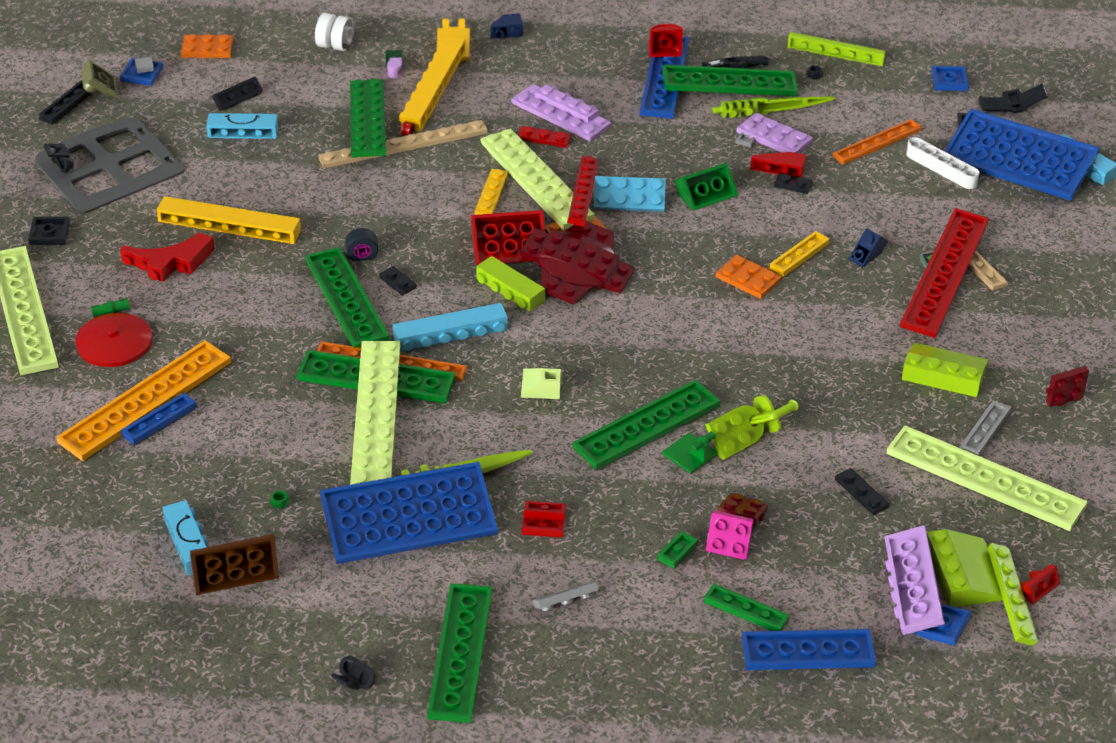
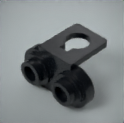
M44 144L43 147L48 157L55 158L62 173H67L70 169H73L74 162L73 159L69 158L70 155L65 144Z
M345 656L340 661L339 671L341 675L331 674V677L343 686L355 690L360 688L369 689L376 681L375 672L354 656Z

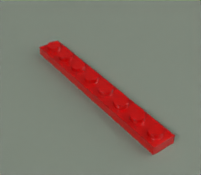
M592 156L581 157L567 223L585 227L598 160Z

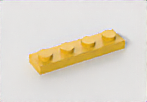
M491 169L476 206L475 215L494 213L508 178V171Z
M817 231L813 232L771 262L769 269L785 277L829 245L830 238Z

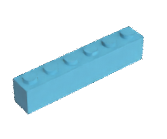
M502 303L393 324V338L395 341H400V351H410L414 348L429 347L438 343H448L453 340H464L468 337L483 336L488 333L508 330V317Z

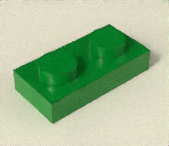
M681 531L658 553L657 560L675 569L698 546V539Z

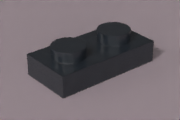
M779 173L774 182V187L808 194L813 180Z
M394 266L379 273V278L402 296L417 288L415 282Z

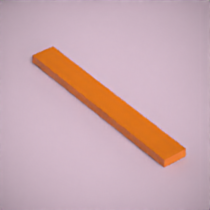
M321 341L317 349L320 352L361 358V348L358 347L353 348L352 346ZM400 355L399 364L455 372V381L462 382L467 371L466 365Z

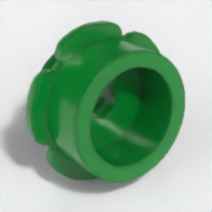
M278 490L272 493L270 504L274 508L281 509L289 505V496L285 491Z

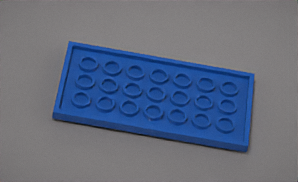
M970 109L944 152L969 164L981 173L1072 201L1096 159L1099 147Z
M479 462L320 490L336 564L498 534V527Z

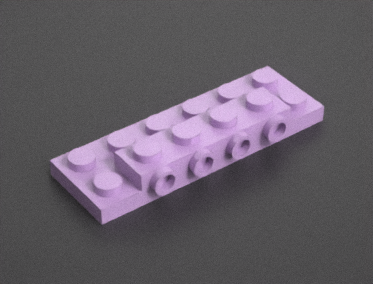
M532 84L512 98L513 104L590 142L611 127L610 121L598 116L596 106H589L582 99L571 97L568 92H560L555 86L545 85L541 88Z
M925 526L884 536L888 560L885 563L888 572H891L888 579L891 588H894V591H891V596L894 604H897L894 607L896 619L900 621L903 635L945 624Z

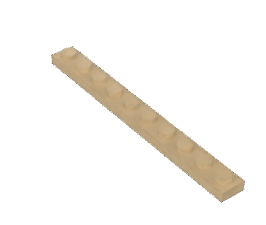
M479 120L386 140V155L487 134V128L483 121ZM351 148L318 154L323 169L380 157L352 158Z

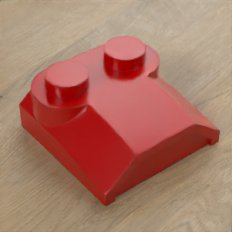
M657 24L651 27L648 41L649 57L682 56L683 27L676 24Z

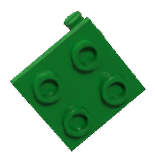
M710 431L707 435L697 438L689 432L663 450L662 454L692 474L718 455V451L709 446V442L715 439L716 436Z

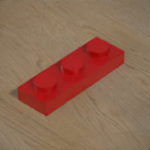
M522 126L518 133V136L523 141L567 148L571 140V134L532 128L530 126Z

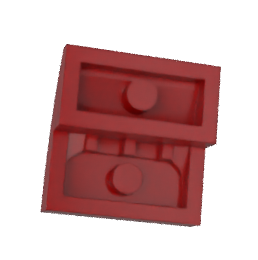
M526 501L521 535L562 538L566 503Z

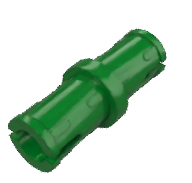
M128 298L113 302L109 300L107 303L91 306L95 318L104 314L130 310Z

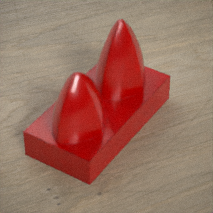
M1050 564L1043 570L1030 571L1029 576L1031 579L1020 582L1021 590L1026 594L1027 601L1035 604L1060 584L1057 566Z

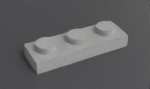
M588 582L534 599L532 602L535 608L547 611L554 608L553 604L561 602V605L574 602L573 598L580 596L581 599L593 596L592 592L598 590L596 582Z

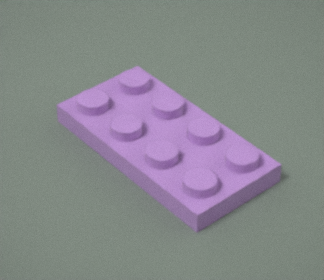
M758 113L753 114L737 127L738 134L743 132L750 135V139L755 137L756 142L779 152L800 153L813 141V137Z

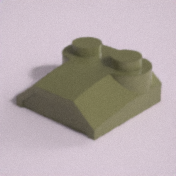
M89 59L81 71L84 89L89 93H96L98 91L107 96L117 97L115 75Z

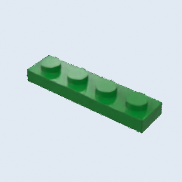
M714 583L704 596V603L770 631H782L789 621V614Z

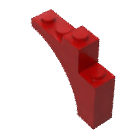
M197 232V234L186 241L163 248L143 249L123 245L120 248L121 261L126 265L136 266L143 271L147 270L148 277L164 282L175 269L181 273L192 274L215 250L214 238Z

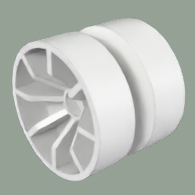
M322 13L316 26V45L323 48H330L332 46L334 50L345 52L347 49H343L342 43L350 44L352 42L354 32L353 19L351 17H336L335 14Z

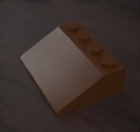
M269 534L190 550V569L196 595L279 579L275 535Z

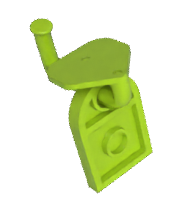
M761 395L754 398L753 407L748 405L736 407L706 423L705 426L708 433L712 431L716 437L712 442L718 451L719 457L724 460L756 443L761 438L764 427L771 433L779 431L781 429L779 418L798 410L799 405L797 401L790 400L788 404L774 410L769 398Z

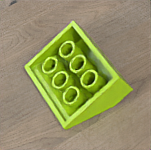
M914 343L904 363L902 380L977 397L989 359Z
M948 529L927 532L935 575L948 606L960 607L1003 601L984 538Z

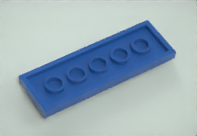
M870 629L742 632L745 670L875 667L876 664Z

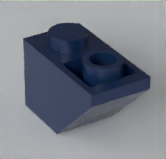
M520 13L504 14L490 25L491 39H494V36L497 39L503 38V29H505L507 37L523 36V22Z
M866 228L848 260L864 267L882 253L888 240Z

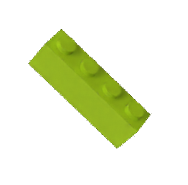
M493 256L476 266L477 280L481 284L488 285L494 292H499L507 300L517 303L520 308L532 311L545 302L544 287Z

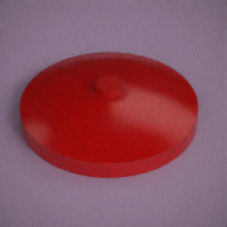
M109 313L95 317L85 323L76 335V348L79 355L85 361L101 367H118L130 364L144 356L152 344L151 328L146 321L138 316L127 313Z

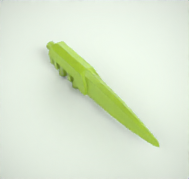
M810 96L774 99L764 97L720 102L719 107H712L713 114L721 113L723 118H727V115L729 118H733L736 115L741 117V113H744L746 116L755 113L765 115L768 112L802 108L832 101L835 97Z
M533 450L506 452L455 464L448 463L444 464L442 468L479 462L482 474L529 456L533 453ZM426 464L420 467L421 472L429 471ZM407 469L401 472V475L410 474Z

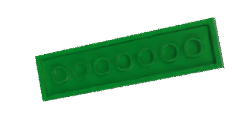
M663 65L662 67L665 90L770 96H797L798 93L794 71Z
M356 79L350 81L352 158L387 156L383 79Z
M336 247L305 255L306 263L350 345L353 348H361L362 341H390L388 332L341 248Z
M307 350L298 370L297 380L358 390L360 358ZM399 364L397 396L446 404L455 381V372Z
M694 380L574 441L572 448L595 470H598L720 407V400L700 382Z
M450 583L427 720L472 723L492 598V586Z

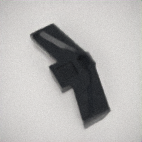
M762 55L726 57L704 61L702 66L747 69L746 64L762 63V65L768 66L769 58Z
M1042 82L1040 85L1023 93H1020L1018 88L1004 91L1002 97L979 96L978 102L982 111H1010L1015 114L1023 112L1025 108L1047 98L1048 95Z

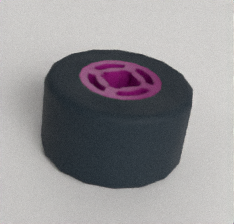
M357 228L347 235L345 242L346 254L352 261L373 260L377 256L378 239L373 231L366 228Z

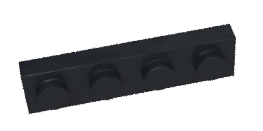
M79 81L38 114L39 120L53 125L92 94V92H87L83 87V81Z

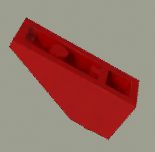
M794 152L752 155L750 170L802 177L806 167L807 155Z

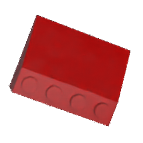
M543 210L471 215L470 224L476 266L491 256L504 264L535 262L520 256V252L534 228L545 232Z

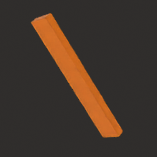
M910 119L836 151L832 157L845 165L922 131V126Z

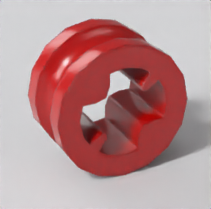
M404 121L401 128V136L413 134L414 123L408 124V122Z

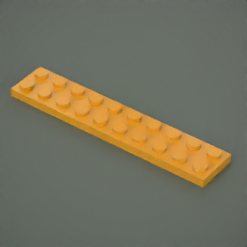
M204 340L56 437L57 443L81 461H84L122 436L121 430L182 393H187L229 365L231 357Z

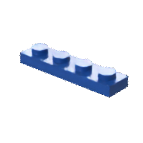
M182 393L122 429V436L133 445H136L196 409V402L185 393Z

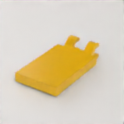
M442 19V28H437V51L439 50L440 43L444 41L446 36L464 39L465 54L461 61H469L470 28H465V19H459V27H449V19Z

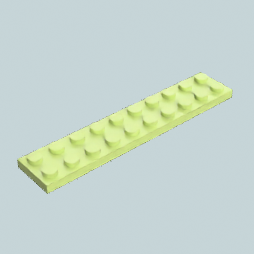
M506 129L481 138V143L563 231L574 225L567 223L573 191L512 129ZM588 209L586 221L590 222L595 220V214Z
M26 246L0 251V299L20 376L59 368Z
M362 341L350 485L392 477L400 341Z
M908 426L902 428L887 448L886 454L1068 531H1071L1087 506L1088 501Z

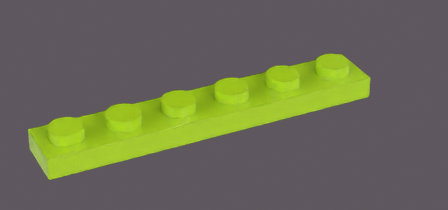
M790 32L788 35V48L882 67L884 64V50Z
M991 543L987 549L1015 641L1026 645H1035L1038 640L1010 550L1006 546Z

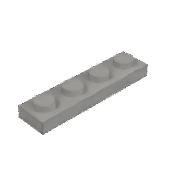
M993 400L960 448L980 456L1010 414L1011 407Z

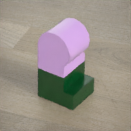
M385 50L388 76L390 78L401 77L402 50Z

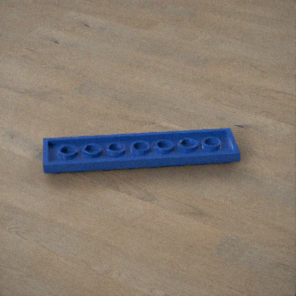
M683 36L682 56L651 58L640 107V116L673 119L679 91L665 90L662 67L663 65L684 66L689 37Z

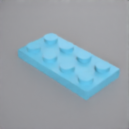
M595 176L594 209L664 212L665 179Z

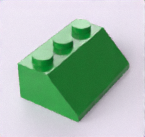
M727 162L674 180L678 195L693 211L738 196Z

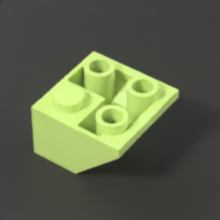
M547 368L523 369L521 398L560 399L562 370Z

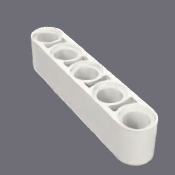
M920 138L908 140L906 155L910 159L964 188L974 189L977 187L979 171L976 168Z

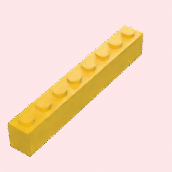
M446 36L444 41L440 43L439 50L435 52L432 62H429L426 72L424 71L422 80L418 82L415 92H412L410 101L406 103L404 111L400 113L399 121L401 122V127L403 122L406 121L408 124L414 123V131H422L465 54L464 39Z
M166 196L163 197L157 207L158 222L291 244L295 243L301 232L300 218Z

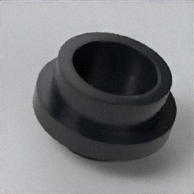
M811 65L806 71V75L811 79H819L823 76V71L820 66Z

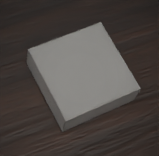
M152 57L135 59L137 73L154 71Z
M742 132L735 140V143L751 148L756 138L752 137L750 139V135Z

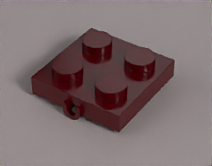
M1086 366L1051 375L1050 385L1046 388V403L1049 407L1062 406L1067 402L1079 401L1084 397L1089 374Z
M730 493L719 505L717 511L754 519L753 526H756L759 521L763 522L768 505L758 499L751 500L743 497L741 494Z

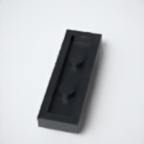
M254 76L212 95V98L217 108L223 110L263 92V89L257 77Z
M852 468L835 475V480L872 515L889 508L890 503Z

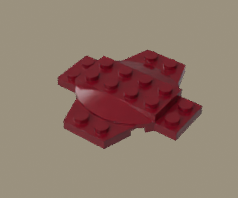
M587 221L585 227L573 225L563 232L552 229L550 234L534 228L520 252V256L537 262L538 267H542L540 286L545 288V294L573 305L586 296L591 288L595 287L597 290L604 288L622 293L635 269L631 265L618 261L619 255L613 251L614 232Z

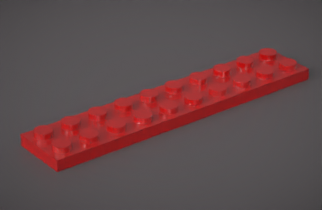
M954 208L900 322V327L936 338L987 227L988 217Z

